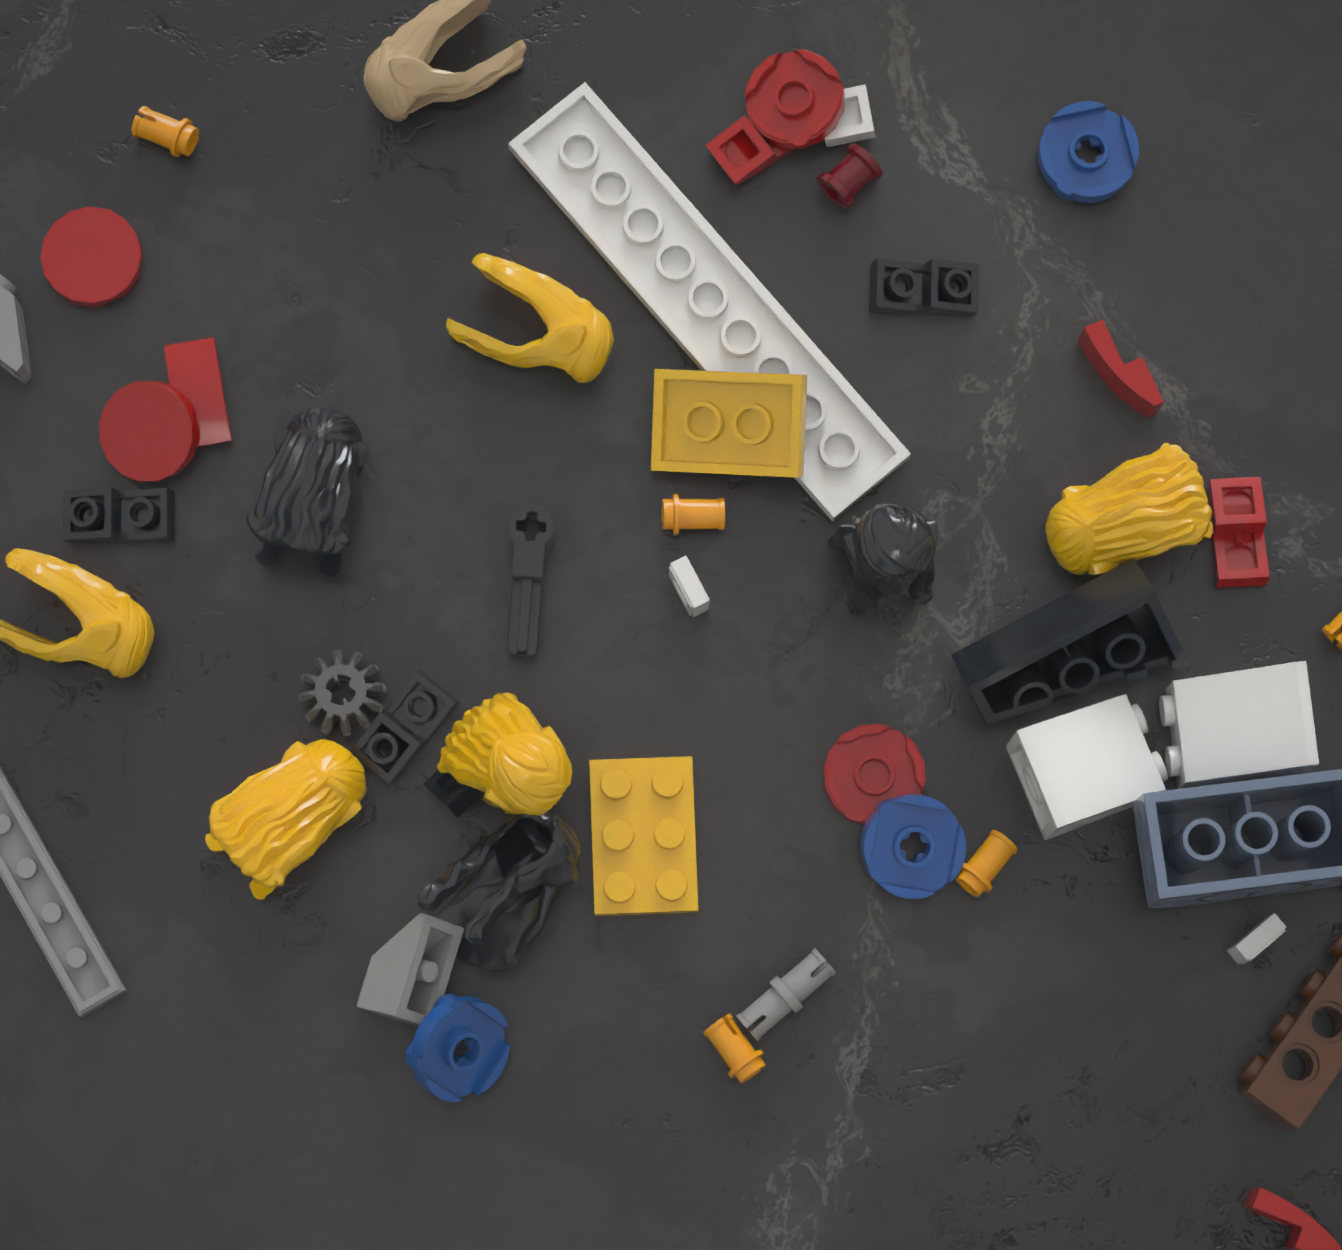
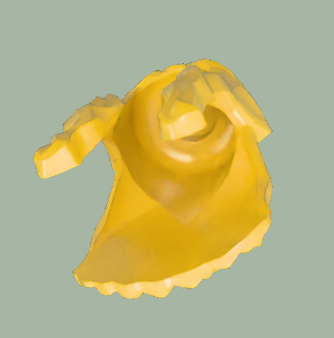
M479 253L473 258V265L487 279L531 304L547 326L548 333L543 338L531 341L523 346H514L447 318V331L455 341L467 345L482 355L510 366L531 368L546 365L565 370L579 383L590 382L602 372L611 353L614 337L610 321L590 301L580 298L571 289L551 277L532 271L512 261L485 253Z
M1163 443L1159 450L1150 455L1125 461L1092 486H1070L1063 489L1062 499L1050 510L1045 525L1046 538L1056 561L1062 568L1072 574L1085 575L1088 573L1090 575H1098L1109 572L1133 558L1136 561L1141 558L1157 556L1177 546L1196 545L1202 541L1203 537L1210 539L1213 534V524L1210 521L1212 509L1207 504L1208 499L1204 489V481L1198 472L1197 463L1192 461L1190 455L1184 452L1180 446Z
M14 548L6 555L5 562L9 568L58 596L79 619L83 630L77 636L58 643L0 619V640L21 653L47 661L52 660L62 663L82 660L103 669H108L113 676L118 678L132 676L143 666L149 655L155 631L148 612L132 600L129 594L118 591L111 583L87 572L78 565L67 563L51 555L20 548Z
M497 693L492 699L483 700L481 706L467 710L464 713L463 719L453 724L452 733L446 736V746L441 749V758L436 766L440 773L452 774L458 783L485 792L482 800L487 804L499 807L505 813L516 815H541L550 810L570 785L572 777L571 762L555 731L550 725L542 728L530 709L519 702L516 695L511 693Z
M320 739L307 745L297 741L285 752L281 763L248 777L232 793L214 801L208 817L211 833L205 836L207 847L213 852L225 850L230 860L241 869L242 874L252 877L253 880L249 883L253 896L257 900H264L277 885H284L286 876L294 868L312 857L336 828L351 820L361 810L360 801L367 791L364 768L349 750L334 741Z

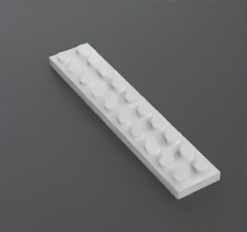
M586 82L508 143L512 154L701 371L807 375L803 477L795 479L832 522L910 458L911 453Z

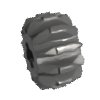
M334 650L333 666L328 667L321 657L314 659V664L321 673L319 677L311 673H303L301 677L302 682L315 690L302 692L298 695V699L302 705H314L305 715L310 724L324 718L321 728L323 734L330 736L334 732L337 723H340L344 738H351L353 734L351 722L357 720L361 728L366 731L371 726L369 719L365 715L366 711L375 715L384 711L383 705L371 698L383 696L387 693V688L384 683H371L380 674L376 664L369 665L361 670L364 662V657L361 653L355 652L349 664L345 665L342 651ZM342 683H348L354 698L349 703L344 698V704L337 705L331 691L335 686L342 690Z

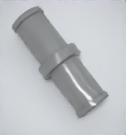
M814 948L806 958L781 979L778 976L774 977L769 982L772 987L742 1013H738L736 1017L753 1037L759 1041L762 1035L790 1011L793 1010L796 1014L803 1008L801 1002L831 976L833 977L836 971L826 962V959L819 951Z

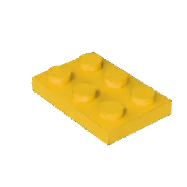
M654 369L651 471L803 477L807 375Z
M692 756L589 760L595 916L698 913Z

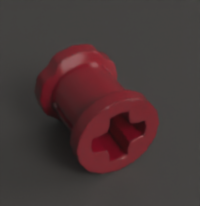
M851 143L846 148L847 155L831 172H822L816 179L824 194L834 204L844 210H848L853 205L852 198L869 181H878L883 176V171L877 161L864 148L855 143Z

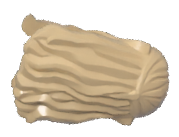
M439 0L430 4L415 18L399 27L393 36L387 37L382 41V44L369 56L365 63L364 85L371 100L386 118L393 121H402L408 117L409 113H413L425 105L433 102H454L459 99H466L488 89L503 76L515 72L522 67L524 62L523 55L526 51L524 40L515 42L510 47L465 72L453 73L432 68L429 66V63L443 43L486 11L491 3V0Z

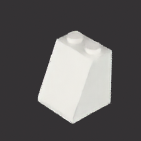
M1306 661L1174 680L1165 689L1166 695H1162L1159 698L1161 723L1163 726H1170L1172 746H1166L1165 749L1166 769L1169 777H1176L1177 789L1305 774L1319 765Z
M1126 694L1017 730L1006 745L1045 841L1130 808L1132 803L1143 793L1166 790L1163 781L1168 780V774L1164 762L1157 751L1150 753L1143 736L1144 733L1148 732L1143 712L1138 704L1130 705Z

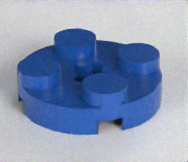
M1083 101L1065 106L1052 117L1041 137L1037 156L1039 168L1044 179L1053 187L1055 194L1060 199L1066 201L1075 200L1083 203L1100 202L1113 197L1129 183L1139 158V141L1132 124L1122 114L1119 117L1115 112L1107 110V105L1099 102ZM1089 141L1091 148H1100L1101 154L1095 157L1094 163H1086L1084 159H1079L1076 156V152L1080 151L1081 142Z
M902 794L892 799L883 800L875 807L874 812L869 816L862 830L860 851L867 874L883 889L898 897L922 899L935 894V891L943 888L947 882L951 883L959 874L966 855V838L956 817L943 803L922 794ZM911 832H919L918 839L926 843L925 852H916L914 860H907L906 851L900 849V843L902 839H908Z
M445 994L437 1000L434 1008L420 1023L413 1041L407 1047L405 1054L406 1063L413 1069L418 1083L424 1089L444 1101L460 1102L463 1100L458 1097H464L471 1092L480 1095L497 1081L507 1063L510 1044L504 1041L505 1031L503 1026L508 1028L507 1021L498 1009L480 998L469 995L458 997L454 994ZM464 1039L463 1043L468 1047L463 1056L460 1054L453 1056L455 1047Z

